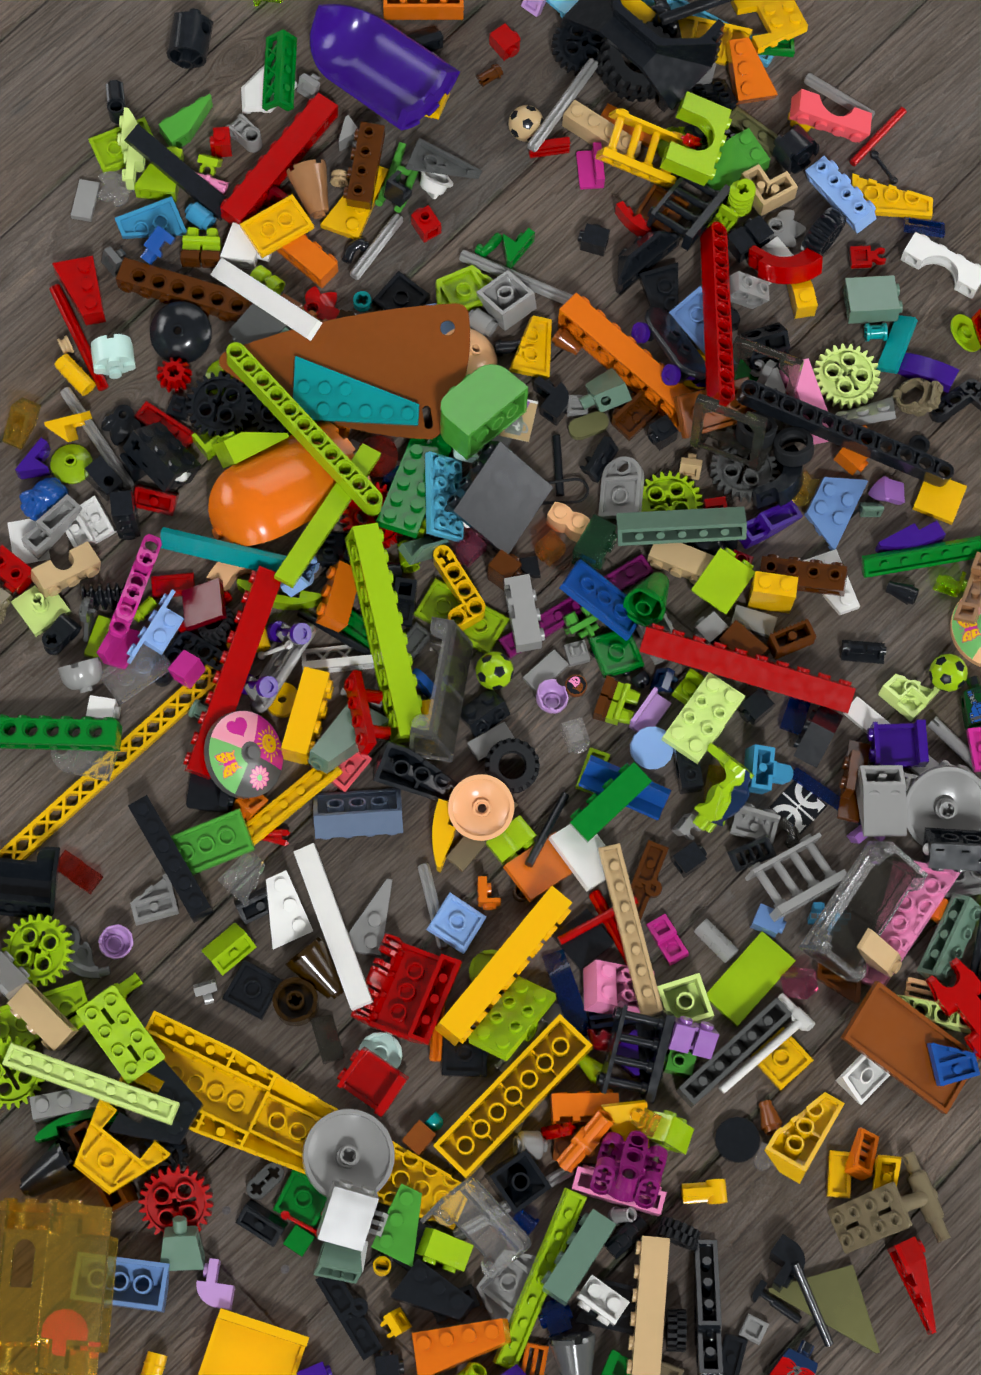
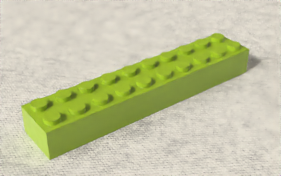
M378 523L353 526L345 538L368 644L374 662L373 666L378 688L383 692L382 705L385 717L389 719L388 726L391 728L390 740L397 744L416 741L426 731L427 721L421 713L422 699L420 695H417V678L415 674H412L411 670L413 661L411 654L407 652L406 648L408 639L401 626L403 624L402 613L398 612L397 609L398 595L396 591H393L392 587L393 573L391 570H388L387 562L389 561V556L382 544L384 534L382 529H379Z

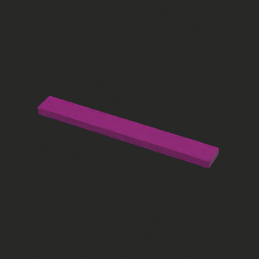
M640 554L605 575L604 578L621 591H624L651 575L654 570L643 554ZM569 597L540 614L539 628L544 629L545 638L566 626L563 616L575 611L578 618L584 615L580 609L581 605ZM512 632L499 639L498 642L510 659L519 654L516 653Z

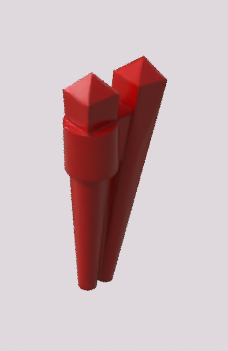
M274 829L262 840L287 846L289 842L284 840L283 836H289L291 833L288 830Z

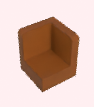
M418 1120L402 1141L420 1157L436 1139L437 1134L421 1120Z

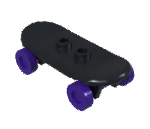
M659 307L649 308L644 315L646 323H635L632 327L631 336L637 343H646L655 339L667 357L674 363L667 364L662 370V381L664 384L674 386L678 383H683L685 380H692V383L696 386L706 387L705 360L670 313Z

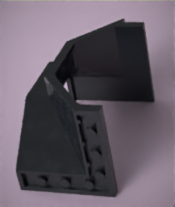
M579 0L564 15L562 23L568 30L572 25L600 35L637 66L659 95L658 107L663 112L668 108L673 110L682 100L685 93L689 92L712 68V65L719 57V46L722 43L721 38L724 35L723 30L725 26L718 19L700 38H661L622 5L621 0Z

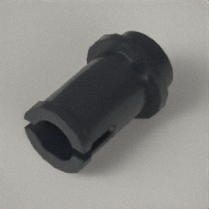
M498 340V342H494L496 355L503 356V354L516 353L520 340Z

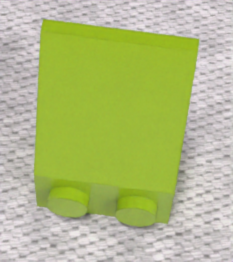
M232 431L216 439L218 443L212 445L222 467L226 468L288 438L289 435L288 433L240 432L235 434Z

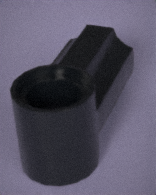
M110 80L106 84L107 110L110 120L115 124H119L120 115L123 116L124 107L126 108L124 84L118 80Z

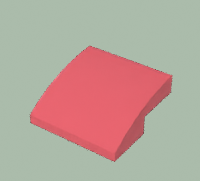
M359 752L338 766L343 773L331 783L341 791L346 792L371 762L372 758L368 755H361Z

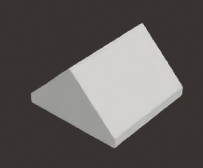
M861 1054L835 1081L855 1101L862 1105L890 1074Z

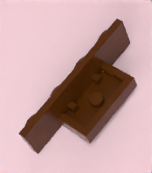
M853 740L848 741L847 754L842 763L844 774L839 782L841 793L837 813L838 819L859 823L860 814L855 785L858 768L868 765L870 744Z

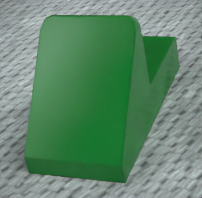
M529 227L524 233L521 232L515 241L503 234L502 244L506 267L512 269L533 244L535 232Z

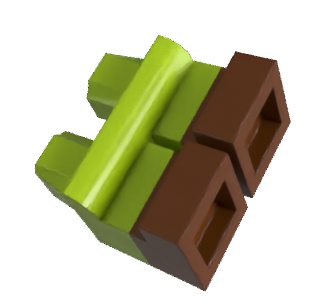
M188 227L186 235H183L182 240L183 245L180 254L182 267L201 268L202 262L203 268H215L221 259L222 250L218 229L208 228L206 236H199L198 228Z
M607 675L593 713V719L613 725H618L619 722L630 724L634 711L625 709L624 705L629 703L637 706L641 693L630 689L631 684H623Z

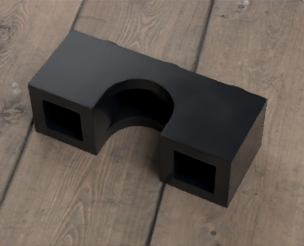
M132 491L109 492L112 519L119 539L133 540L136 537H140L139 514L136 505H134Z

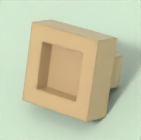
M688 453V458H681L680 478H684L687 475L688 479L699 480L702 460L696 459L697 454Z

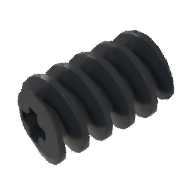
M124 582L122 589H120L118 583H115L114 589H111L109 583L103 589L101 583H99L97 590H94L92 584L86 590L82 584L81 598L84 600L86 596L93 597V608L96 611L99 610L100 604L103 610H107L108 605H110L112 610H115L126 583Z

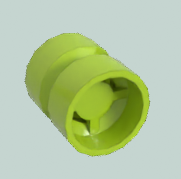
M263 265L257 266L249 275L279 295L285 287V282L276 275L272 276L271 271Z

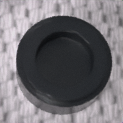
M915 435L910 439L908 446L927 453L930 448V442L923 435Z

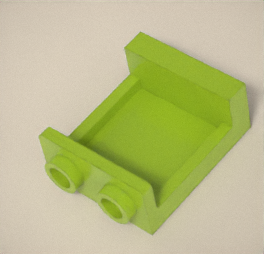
M727 547L724 550L720 548L690 590L724 615L728 613L755 574V571L752 570L754 567L752 564L744 559L740 562L735 558L736 553Z

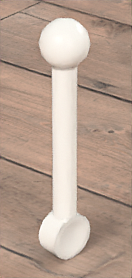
M288 640L282 646L266 652L260 651L258 658L263 660L266 656L283 649L290 650L293 647V643Z

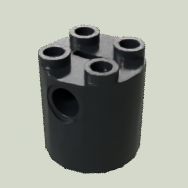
M191 8L189 11L174 13L166 54L170 61L184 69L202 67L207 60L214 23L202 15L200 10Z

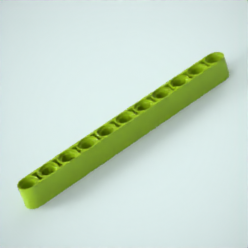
M238 342L229 344L226 349L227 364L364 513L369 516L378 515L382 509L383 498L381 492L244 345ZM301 427H306V428H308V429L302 430V429H300V428H301ZM332 456L335 459H328L327 457ZM347 471L348 474H342L340 472ZM355 486H361V487H363V488H362V489H356V488H354V487H355ZM369 501H375V502H377V503H376V504H370V503H368V502H369Z

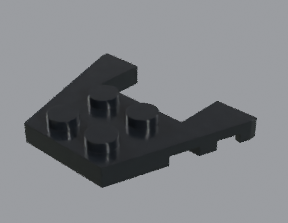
M162 1060L149 1069L147 1073L164 1082L157 1095L180 1103L172 1125L144 1116L141 1123H138L119 1112L109 1129L111 1133L181 1145L201 1111L203 1104L167 1063Z

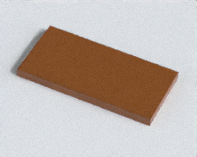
M874 981L840 1038L942 1114H947L967 1079L944 1086H937L927 1043H936L959 1050L972 1051L882 983Z

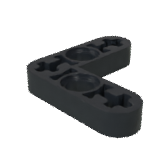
M968 379L940 398L941 402L938 405V409L930 412L932 421L942 423L970 403L981 411V383L976 379ZM953 398H959L961 400L959 403L956 404L950 402V400Z
M190 631L182 632L153 668L151 677L157 686L165 687L169 685L173 677L165 665L167 664L170 667L172 664L169 662L170 657L175 654L180 655L182 649L200 658L203 665H206L215 672L216 670L220 671L222 665L218 666L213 658L216 657L220 661L223 651ZM185 640H187V641L191 640L192 643H191V644H184V641H185ZM203 648L210 649L206 657L199 656V652ZM164 673H165V675H166L165 678H162V677L159 678V677H158V674H164Z

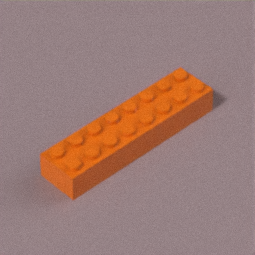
M575 293L559 309L558 328L567 329L583 345L582 348L607 370L613 368L625 382L626 386L637 394L640 390L645 392L644 397L659 410L658 414L662 417L667 415L678 431L681 432L673 397L690 393L694 390L688 389L684 383H678L674 386L664 384L662 381V370L665 365L653 359L648 350L639 347L633 337L626 336L616 323H611L601 310H596L591 306L590 301L586 297H581Z

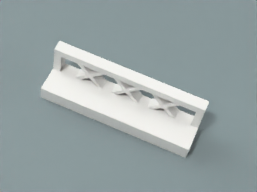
M347 645L305 649L302 654V669L305 666L329 673L373 669L374 662L372 655L348 657V654L354 649ZM331 652H338L342 656V658L326 659ZM316 654L321 659L306 661V655Z

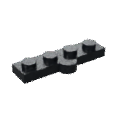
M325 1277L315 1279L363 1361L383 1349L364 1317L368 1311L367 1302L362 1298L354 1299L343 1281Z

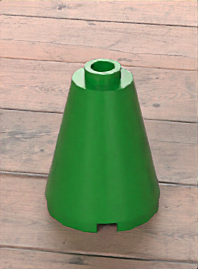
M654 572L627 593L623 607L628 612L626 614L628 618L634 623L646 626L652 623L658 624L663 619L670 583L665 574Z

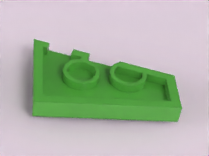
M401 1183L387 1212L389 1216L382 1236H376L371 1246L411 1267L414 1261L422 1193Z

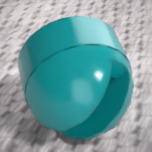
M435 1111L424 1124L432 1131H438L443 1126V1119Z

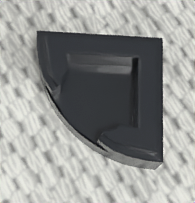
M537 556L519 558L520 563H522L521 571L523 573L530 574L531 578L541 577Z

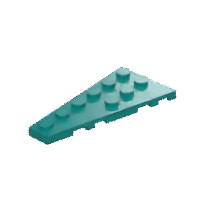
M295 356L293 399L314 421L419 426V404Z

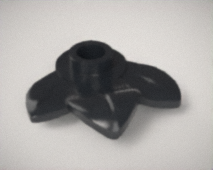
M120 405L115 409L114 413L104 418L101 429L110 431L111 441L115 446H118L127 436L131 435L133 430L142 427L141 423L134 418V410L128 405ZM125 411L126 417L122 419L121 413Z

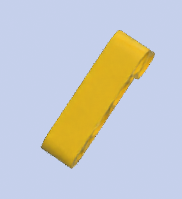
M446 545L437 546L433 551L434 566L459 604L448 614V627L451 631L459 633L484 618L485 602L452 550ZM450 572H457L459 576L451 578L448 574ZM467 589L470 591V594L464 596L459 591ZM476 606L479 607L481 611L479 613H473L470 609ZM455 617H460L463 619V621L459 624H456L452 621V619Z

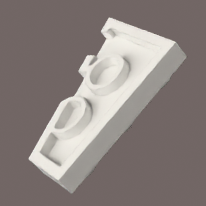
M285 870L267 878L266 888L272 949H275L313 932V929L287 871Z

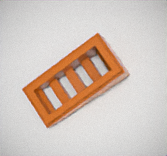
M862 1127L858 1128L846 1162L845 1173L860 1181H864L872 1176L879 1136ZM863 1139L870 1142V1145L864 1143Z

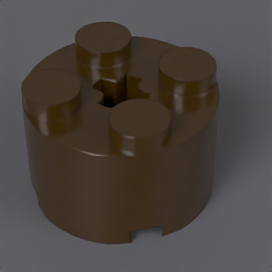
M298 977L282 981L276 988L272 999L278 1018L289 1026H302L309 1023L317 1015L319 1008V999L314 986ZM293 998H297L300 1001L298 1006L292 1004Z

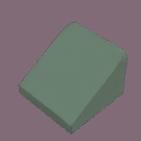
M860 502V517H881L884 511L883 504L880 502Z

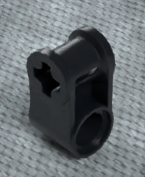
M61 614L42 636L45 651L50 655L59 654L79 634L82 626L67 614Z

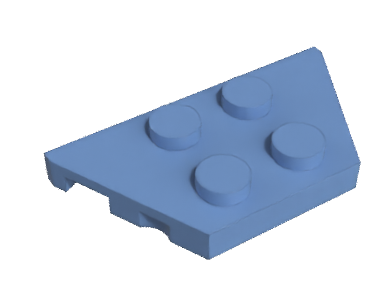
M831 477L821 479L804 515L814 525L819 536L822 535L829 544V550L836 549L868 483L867 480Z

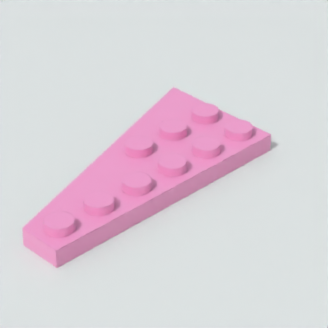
M899 857L894 858L875 933L900 954L902 960L959 876V872L951 869L934 871L928 868L927 863ZM866 963L861 980L862 984L872 986L874 981H879L886 986L891 978L871 968Z

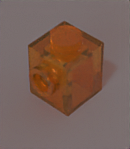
M551 530L536 543L535 554L550 567L565 554L566 544Z

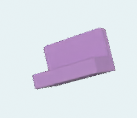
M656 687L653 688L630 721L629 728L636 733L645 727H656L671 706V702L657 694L658 689Z

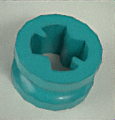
M360 291L354 295L353 306L357 311L366 312L371 308L372 301L369 293ZM359 299L366 300V304L359 303Z

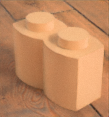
M554 502L547 514L546 521L552 530L565 533L569 539L578 543L585 541L592 523L584 514L573 512L570 507L560 502Z

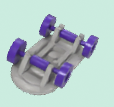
M273 621L269 624L267 634L271 641L282 642L280 645L282 646L286 641L290 640L293 643V647L290 650L283 649L273 653L261 672L259 679L248 674L242 694L250 696L252 711L262 713L271 706L303 652L314 638L317 630L314 624L296 623L292 627L283 621Z

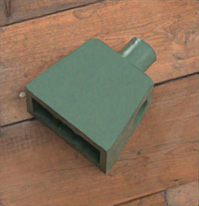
M613 368L586 383L585 387L588 394L579 398V402L584 410L595 405L600 412L607 411L632 400L625 382Z
M175 1216L173 1218V1227H166L164 1230L160 1263L170 1264L169 1271L204 1270L205 1253L199 1229L197 1226H187V1218L185 1216Z
M324 1241L313 1275L356 1284L362 1274L361 1251Z

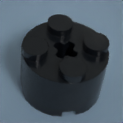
M796 124L784 136L780 135L775 139L772 155L789 174L791 172L796 174L811 163L809 159L812 155L816 157L820 147L802 127Z

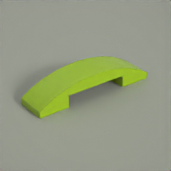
M237 579L238 590L244 594L245 590L249 591L251 583L247 580ZM303 590L300 592L299 598L277 594L272 608L281 610L310 609L317 607L322 602V596L320 593Z

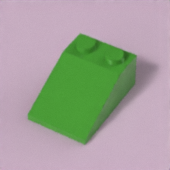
M749 128L732 136L724 143L723 147L720 146L719 151L722 154L718 163L714 165V168L717 169L713 180H708L706 184L716 191L718 189L721 191L725 184L731 186L733 182L741 179L743 172L758 164L764 172L768 171L771 159Z

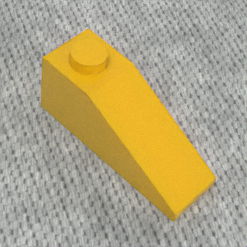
M811 280L797 284H786L794 319L815 316L818 303Z

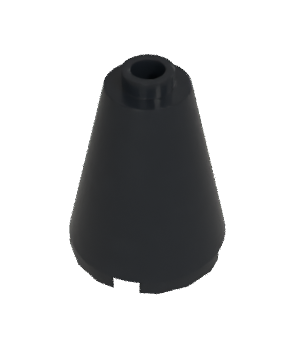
M59 1138L20 1179L21 1184L19 1186L25 1196L36 1197L85 1177L82 1172L73 1166L78 1154L76 1151L71 1152L67 1148L70 1144L65 1139Z

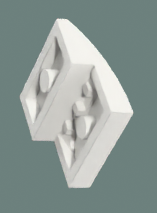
M94 495L80 505L82 510L67 529L66 534L75 548L87 541L93 546L117 531L99 498Z

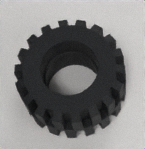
M507 738L497 742L488 752L484 763L486 775L493 776L502 781L508 787L511 794L520 793L528 789L535 782L540 769L539 757L535 749L528 742L521 741L518 738ZM515 753L524 760L525 770L520 777L509 779L501 774L499 762L506 754Z

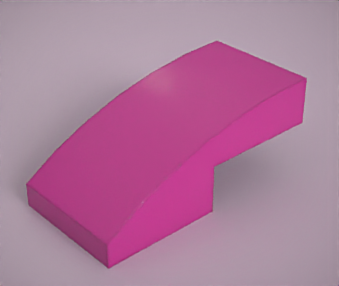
M666 914L646 924L669 966L689 956L688 950L678 937L676 929Z

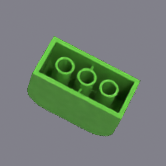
M494 364L484 365L472 374L466 375L461 383L449 389L441 401L440 433L443 440L468 460L482 449L486 443L493 440L527 412L528 386L506 368Z

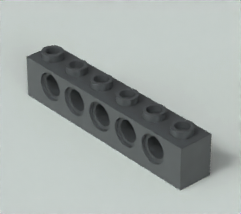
M778 998L773 1000L685 1081L676 1092L693 1108L791 1017L792 1013Z

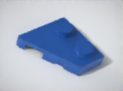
M927 1043L937 1086H944L980 1075L976 1055L973 1052L936 1043Z

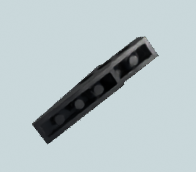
M698 1240L694 1249V1345L696 1346L697 1375H723L717 1240Z

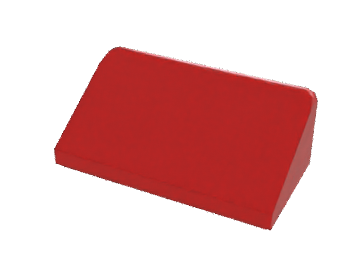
M138 484L135 486L134 505L139 509L173 516L179 493L163 492L159 488Z

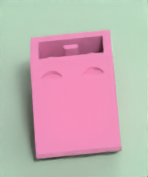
M595 960L583 968L584 1011L613 1014L614 1007L618 1006L620 1000L628 1005L627 1011L640 1013L627 965Z

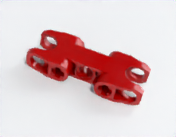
M956 957L949 962L956 974V983L953 987L943 986L933 975L925 981L940 1009L948 1017L957 1012L971 1030V1033L965 1036L964 1040L972 1052L981 1059V1000L978 997L981 994V981L973 971L968 969Z

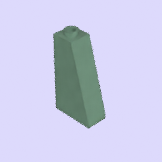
M348 704L310 750L308 763L314 769L321 770L326 774L359 752L358 745L355 742L356 735L352 726V716ZM369 708L373 725L388 726V718Z

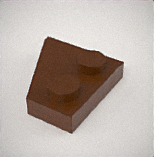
M818 956L816 979L852 1003L859 1004L863 961Z

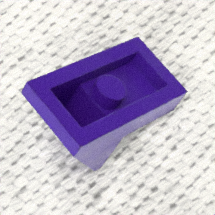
M40 438L17 466L15 471L20 479L51 475L49 468L41 463V461H45L48 458L51 450L46 440Z

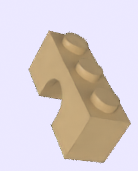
M88 541L69 550L68 560L72 564L69 569L60 570L53 565L51 560L31 569V579L44 598L56 596L62 589L68 586L74 587L80 580L86 577L92 578L99 573L101 561Z

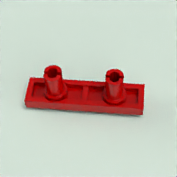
M353 670L344 682V689L348 697V708L351 711L352 726L355 730V742L358 745L359 754L368 755L377 744L376 738L388 740L391 735V728L389 726L373 725L368 702L380 704L383 699V692L381 690L365 689L362 672Z

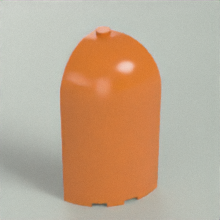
M325 421L316 422L342 452L352 460L356 449L348 438L343 439L338 434L339 429L332 423ZM291 435L255 455L232 465L218 477L211 490L208 503L209 517L213 527L212 534L217 540L242 546L257 545L279 538L311 521L336 484V481ZM332 456L327 457L328 459H335ZM368 475L367 478H368V479L370 480V482L372 483V480H371V478H370V475Z

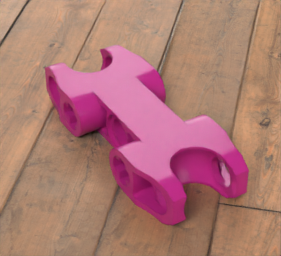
M148 534L143 538L108 627L109 634L122 639L128 633L162 546V541L159 537ZM152 541L156 544L157 549L149 550L146 548L145 543ZM121 622L125 625V630L117 631L114 629L113 624Z

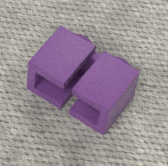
M686 1016L676 1017L668 1048L687 1054L689 1049H691L692 1055L711 1059L719 1037V1033L714 1028V1025L706 1021L692 1023L693 1020Z

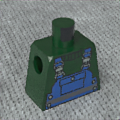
M978 676L966 679L969 690L963 691L960 695L965 730L981 726V684Z

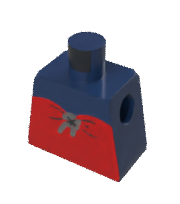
M802 1340L797 1352L787 1348L767 1375H815L818 1363L809 1359L815 1346Z

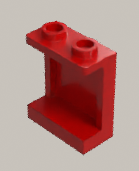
M368 1048L356 1049L350 1058L352 1062L348 1069L344 1067L337 1077L340 1081L337 1087L340 1089L344 1088L373 1108L375 1114L382 1117L409 1077Z

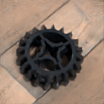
M834 207L825 210L804 237L801 251L809 248L823 256L845 226L847 218L842 214L843 212Z

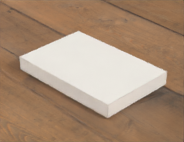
M569 824L549 837L550 843L586 892L605 881L598 848L606 845L598 834L587 843Z

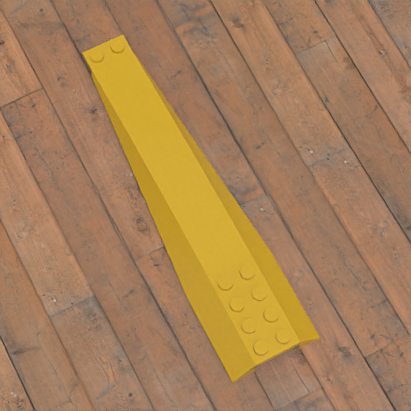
M153 1011L145 1029L164 1054L165 1059L163 1060L203 1104L190 1131L306 1174L302 1161L305 1139L311 1128L321 1118L329 1113L338 1111V1109L305 1091L293 1082L281 1077V1075L269 1070L240 1051L159 1012ZM145 1072L129 1085L158 1094L164 1082ZM121 1076L119 1081L126 1083V1081ZM392 1141L395 1152L394 1166L388 1181L377 1192L378 1202L391 1206L402 1183L422 1193L419 1218L434 1221L454 1230L473 1188L453 1179L447 1172Z

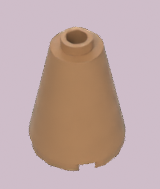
M316 159L304 161L293 165L294 170L291 172L290 169L286 171L305 210L314 219L325 217V213L329 211L327 165L323 159H321L322 163H317Z

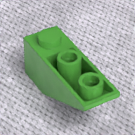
M208 94L205 97L198 98L195 103L181 108L178 113L164 118L158 124L160 134L169 146H175L180 149L191 142L213 107L211 95Z

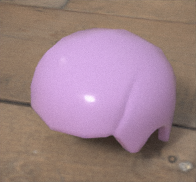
M547 679L539 684L536 692V703L543 711L549 714L560 713L567 706L569 697L565 686L559 685L556 679Z
M119 924L105 928L98 941L100 951L106 957L114 960L123 958L133 947L132 933L127 927Z

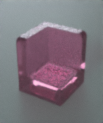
M791 967L781 976L783 992L787 997L807 1000L818 990L814 969Z

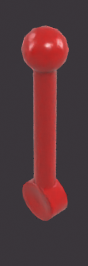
M288 1211L281 1213L283 1220L288 1219L314 1233L317 1237V1230L294 1218Z

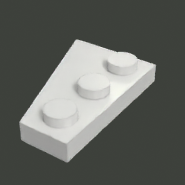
M836 549L803 560L810 562L811 559H816L824 564H831L832 562L842 563ZM848 576L844 597L823 594L825 600L838 615L860 608Z

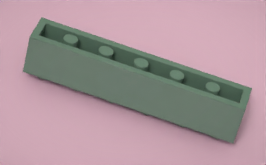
M726 507L616 513L618 546L745 540L747 533L745 508Z

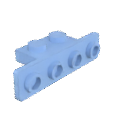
M172 589L169 595L165 593L158 603L161 605L159 611L154 609L148 619L151 622L149 627L146 628L144 626L137 636L140 641L137 645L133 643L128 650L127 655L130 657L127 663H132L143 644L161 655L165 651L184 620L183 617L166 608L173 598L175 590Z

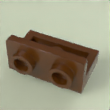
M642 390L637 394L633 393L631 395L632 400L623 407L619 406L612 414L611 425L629 441L659 413V410L644 397L645 392Z

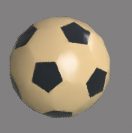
M522 105L511 113L508 120L509 130L516 139L529 142L543 123L544 118L537 108L530 105Z

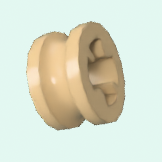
M334 170L331 172V185L341 188L348 186L349 181L347 180L346 171Z
M67 335L62 340L57 339L63 354L68 352L74 353Z

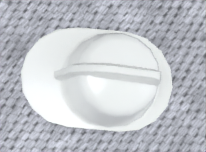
M421 172L420 186L432 199H436L439 195L444 194L447 188L453 186V182L448 175Z

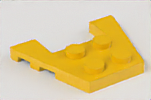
M795 0L731 1V5L737 15L757 12L768 32L767 34L752 36L751 42L757 54L763 53L764 49L769 46L771 48L778 46V42L784 39L788 41L807 32L808 24Z
M99 1100L73 1166L110 1195L166 1160L171 1153L154 1141L139 1159L103 1129L117 1112V1109L109 1103Z

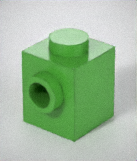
M670 1049L669 1053H666L663 1065L665 1066L664 1072L689 1079L692 1076L697 1056L692 1055L691 1052L687 1054Z

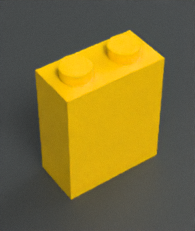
M755 571L749 589L747 608L789 614L796 599L798 577Z

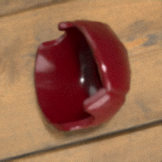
M588 1029V1038L593 1048L599 1051H607L611 1035L608 1029Z

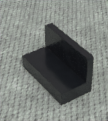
M435 26L407 35L431 52L443 48V35L441 30L437 31Z

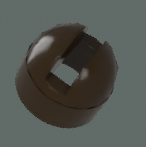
M516 885L512 891L513 898L518 902L527 901L524 894L522 897L518 896L520 889Z

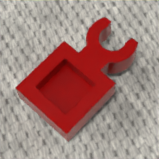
M850 246L851 269L871 268L872 262L877 265H884L886 258H879L878 255L884 254L885 248L880 247L875 251H871V246Z

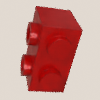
M1 545L0 580L4 583L3 586L11 591L12 594L15 591L18 595H21L33 582L31 579L32 568Z

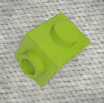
M721 204L718 213L707 228L717 221L725 226L728 233L737 224L739 214L731 206Z

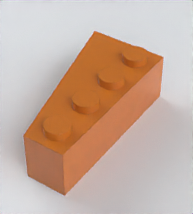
M506 1318L412 1333L417 1375H438L511 1343L509 1323Z

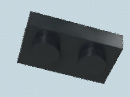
M491 689L486 690L456 712L458 717L470 728L475 738L486 733L510 715L505 701Z

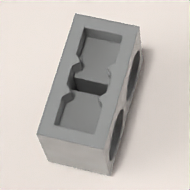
M740 271L729 276L731 302L754 309L769 301L768 281Z

